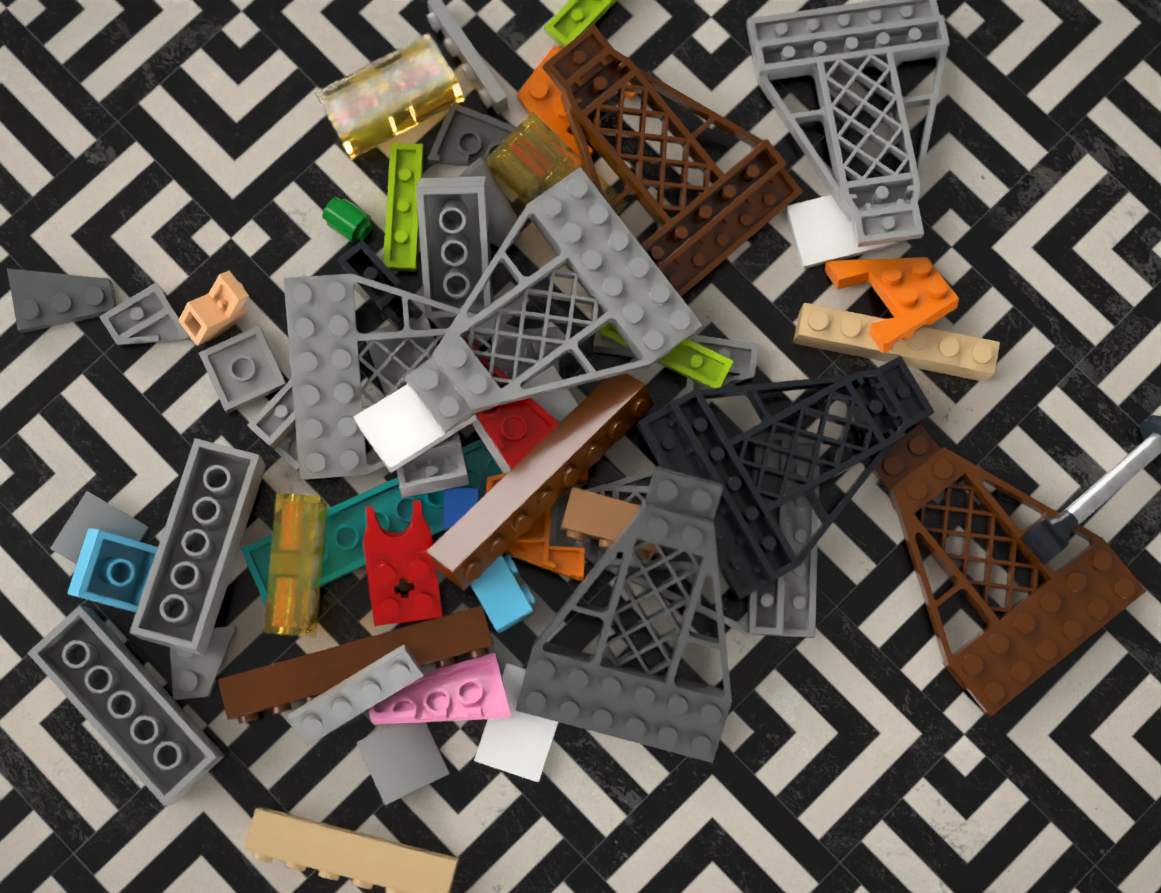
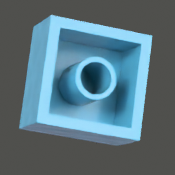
M88 528L67 594L136 613L158 547L105 531Z
M509 554L504 557H498L471 584L499 634L534 615L531 607L536 604L527 585L524 584L519 587L515 580V577L520 574Z

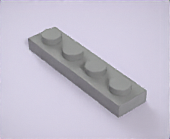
M428 0L429 14L427 19L436 32L441 30L446 38L444 44L452 57L458 55L463 63L461 69L468 81L473 82L475 80L481 89L478 91V94L487 108L492 106L497 114L508 109L507 95L443 1Z
M405 644L289 713L288 721L304 742L309 745L424 676L423 669Z

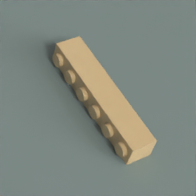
M808 303L803 304L798 314L793 340L794 344L883 362H889L901 356L908 367L983 382L995 374L1000 342L921 326L914 331V335L906 341L902 339L894 343L892 350L882 353L869 335L870 324L887 319Z
M265 807L255 809L244 848L246 851L253 852L252 858L259 861L272 863L273 858L286 861L285 867L293 870L305 871L306 867L320 870L318 875L324 878L339 880L340 875L352 878V884L358 887L372 889L373 884L386 887L385 893H450L459 860L456 857Z

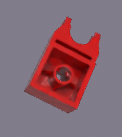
M420 499L413 500L414 509L409 526L404 531L398 533H390L384 530L375 515L374 505L366 506L367 526L363 537L374 626L442 617L437 570L434 562L426 552L433 546L432 532L422 514ZM407 578L408 583L413 582V586L408 587L407 591H400V588L397 589L395 587L400 584V579Z

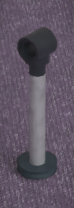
M1151 415L1147 421L1142 422L1140 432L1144 441L1056 518L1052 516L1045 517L1020 538L1043 565L1069 545L1070 532L1153 459L1158 455L1161 456V416Z

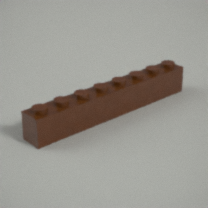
M627 373L606 378L426 551L437 569L465 591L546 510L550 509L555 501L573 486L594 463L598 462L603 454L620 440L640 418L647 414L654 404L646 385Z
M478 606L218 679L227 720L238 719L239 724L258 720V713L271 709L272 715L292 710L291 703L304 700L305 704L403 644H405L421 667L435 663L438 669L456 664L455 657L468 654L469 659L488 655V648L494 647V642L483 606Z

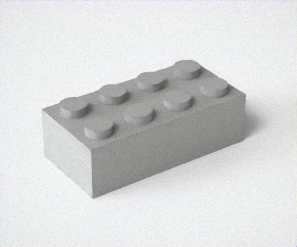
M486 176L420 178L416 187L424 297L461 309L491 262ZM492 275L469 312L478 314L493 303ZM425 304L426 318L457 316V314Z

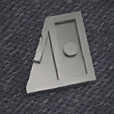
M154 283L99 316L117 345L179 341L191 338L178 322L179 316L158 283Z

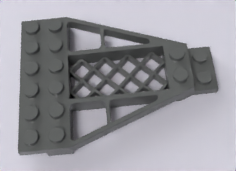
M655 466L646 499L635 511L631 521L539 637L534 639L515 711L713 763L732 703L713 522L723 489L722 484ZM652 542L661 556L644 565L636 550ZM661 545L674 549L665 553ZM685 551L690 556L694 565L677 573L669 559ZM623 552L608 606L598 607L580 602V598L615 554ZM694 554L701 556L699 562ZM633 555L639 568L626 574L631 556ZM665 562L672 577L656 585L648 571ZM695 573L689 593L682 579ZM644 574L651 588L635 596L627 582ZM707 575L713 578L718 638L702 635L690 630L704 579ZM677 583L684 597L668 605L660 591ZM623 587L630 599L617 606ZM655 594L663 608L647 616L639 602ZM686 604L681 623L679 624L672 611ZM634 605L642 619L625 627L618 613ZM571 610L599 617L603 620L594 654L551 644L546 641ZM667 614L675 628L658 636L651 622ZM614 618L620 631L608 637ZM646 626L653 640L637 647L630 634ZM676 636L670 656L663 643ZM625 637L632 651L616 658L609 645ZM692 642L720 650L724 689L675 677L684 646L687 643ZM658 646L665 659L649 667L642 654ZM604 650L610 659L602 657ZM637 657L643 668L626 664V662ZM667 667L665 674L658 672Z

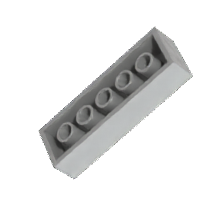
M194 439L130 630L131 634L145 641L205 656L265 471L266 464L260 455Z
M79 605L28 652L29 656L164 806L177 802L225 756L92 608Z

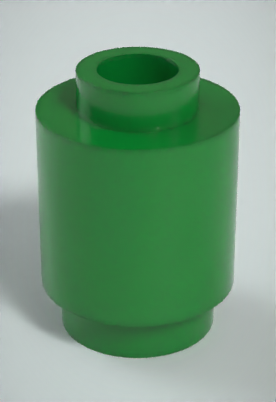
M334 197L323 211L322 218L327 221V226L352 243L364 240L372 229V224H370L371 216L346 199L341 200L338 197Z

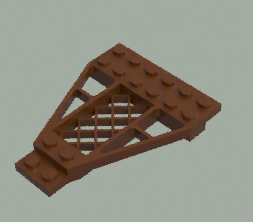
M594 24L542 66V69L563 93L560 97L586 175L605 198L586 142L587 140L625 186L624 191L612 200L609 205L613 207L626 195H633L656 222L657 231L645 240L641 246L681 297L804 192L784 168L787 165L786 161L768 139H760L636 67L630 58L614 50ZM625 91L639 93L641 96L640 109L624 107ZM619 92L618 106L603 105ZM658 93L705 119L706 123L691 134ZM647 104L652 109V111L647 110ZM600 111L617 113L616 129L599 127ZM593 112L594 123H592L588 118ZM623 114L640 116L639 132L622 130ZM646 117L661 120V135L645 133ZM711 124L751 147V151L725 174L695 139ZM668 130L673 136H668ZM603 135L615 136V150ZM622 137L638 139L637 155L621 153ZM644 140L661 142L660 158L643 156ZM667 143L680 144L683 147L682 161L666 159ZM689 156L694 162H689ZM624 161L636 162V175ZM643 163L659 165L658 181L642 179ZM665 165L681 167L680 184L664 182ZM688 168L699 169L704 173L703 186L687 184ZM645 186L657 187V201ZM664 188L680 190L679 207L663 205ZM686 191L701 193L685 207ZM666 212H674L677 214L673 218H670Z
M921 424L894 443L872 471L887 489L892 506L897 512L942 654V664L962 689H967L987 716L994 715L1146 592L1107 542L1081 525H1078L1071 532L1087 540L1089 546L1056 572L1047 563L1043 565L1020 538L1045 517L1052 516L1056 518L1060 513L947 448L943 447L941 449ZM958 478H960L965 485L952 483L955 482ZM983 481L1040 513L1041 517L1025 530L1019 529L985 488ZM951 489L968 491L966 509L949 507ZM944 490L943 506L927 504ZM974 496L986 511L973 510ZM925 509L942 511L941 529L924 527ZM919 510V516L917 518L914 513ZM949 512L966 514L964 532L947 530ZM972 515L989 517L987 535L971 533ZM995 522L1008 538L994 536ZM930 533L940 534L939 544ZM947 535L964 537L962 555L945 553ZM915 536L954 583L952 588L936 600L931 590ZM970 538L987 540L985 558L968 556ZM993 541L1010 543L1009 561L992 559ZM1016 549L1022 553L1030 564L1015 562ZM951 559L961 560V570L957 568ZM968 561L985 563L983 582L966 579ZM991 564L1008 566L1006 585L990 583ZM1015 567L1031 569L1030 588L1013 586ZM1039 574V576L1043 579V582L1037 586ZM972 585L983 587L982 597L978 594V592L974 589ZM989 588L1006 590L1004 608L988 606ZM960 590L988 626L955 653H952L937 607ZM1013 591L1028 592L1025 597L1012 606ZM994 612H1000L1003 614L1000 617H997Z

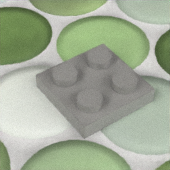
M259 325L199 352L222 406L227 413L280 390L286 384Z

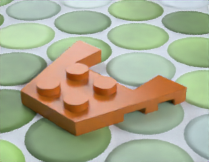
M553 46L517 93V100L538 128L543 131L556 152L562 156L569 169L574 172L580 167L582 169L583 163L574 136L568 132L571 127L560 97L563 93L542 69L545 62L563 49ZM625 91V97L630 101H633L638 94ZM588 146L590 154L592 156L593 149Z
M927 257L827 261L825 265V273L837 290L869 282L893 314L894 318L870 324L869 335L882 353L892 350L894 343L901 339L906 341L914 335L916 329L924 324L926 326L933 324L958 306L959 297Z
M588 470L575 484L588 485ZM509 472L487 477L486 494ZM551 508L546 510L504 553L578 581L584 580V547L549 546Z

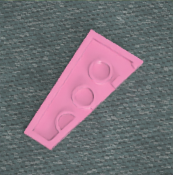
M496 653L424 672V676L368 709L373 725L512 718Z

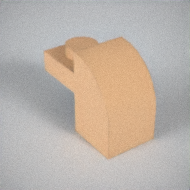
M230 271L219 274L209 294L187 303L178 322L198 346L218 337L235 325L248 311L244 303L249 295L243 285L236 280Z

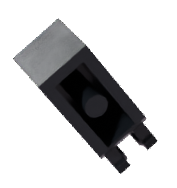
M363 240L337 259L341 274H354L406 291L399 279ZM354 284V289L382 320L386 318L397 331H401L404 328L403 320L394 312L400 306L403 307L402 296L365 284ZM408 299V314L417 320L422 314L415 304Z

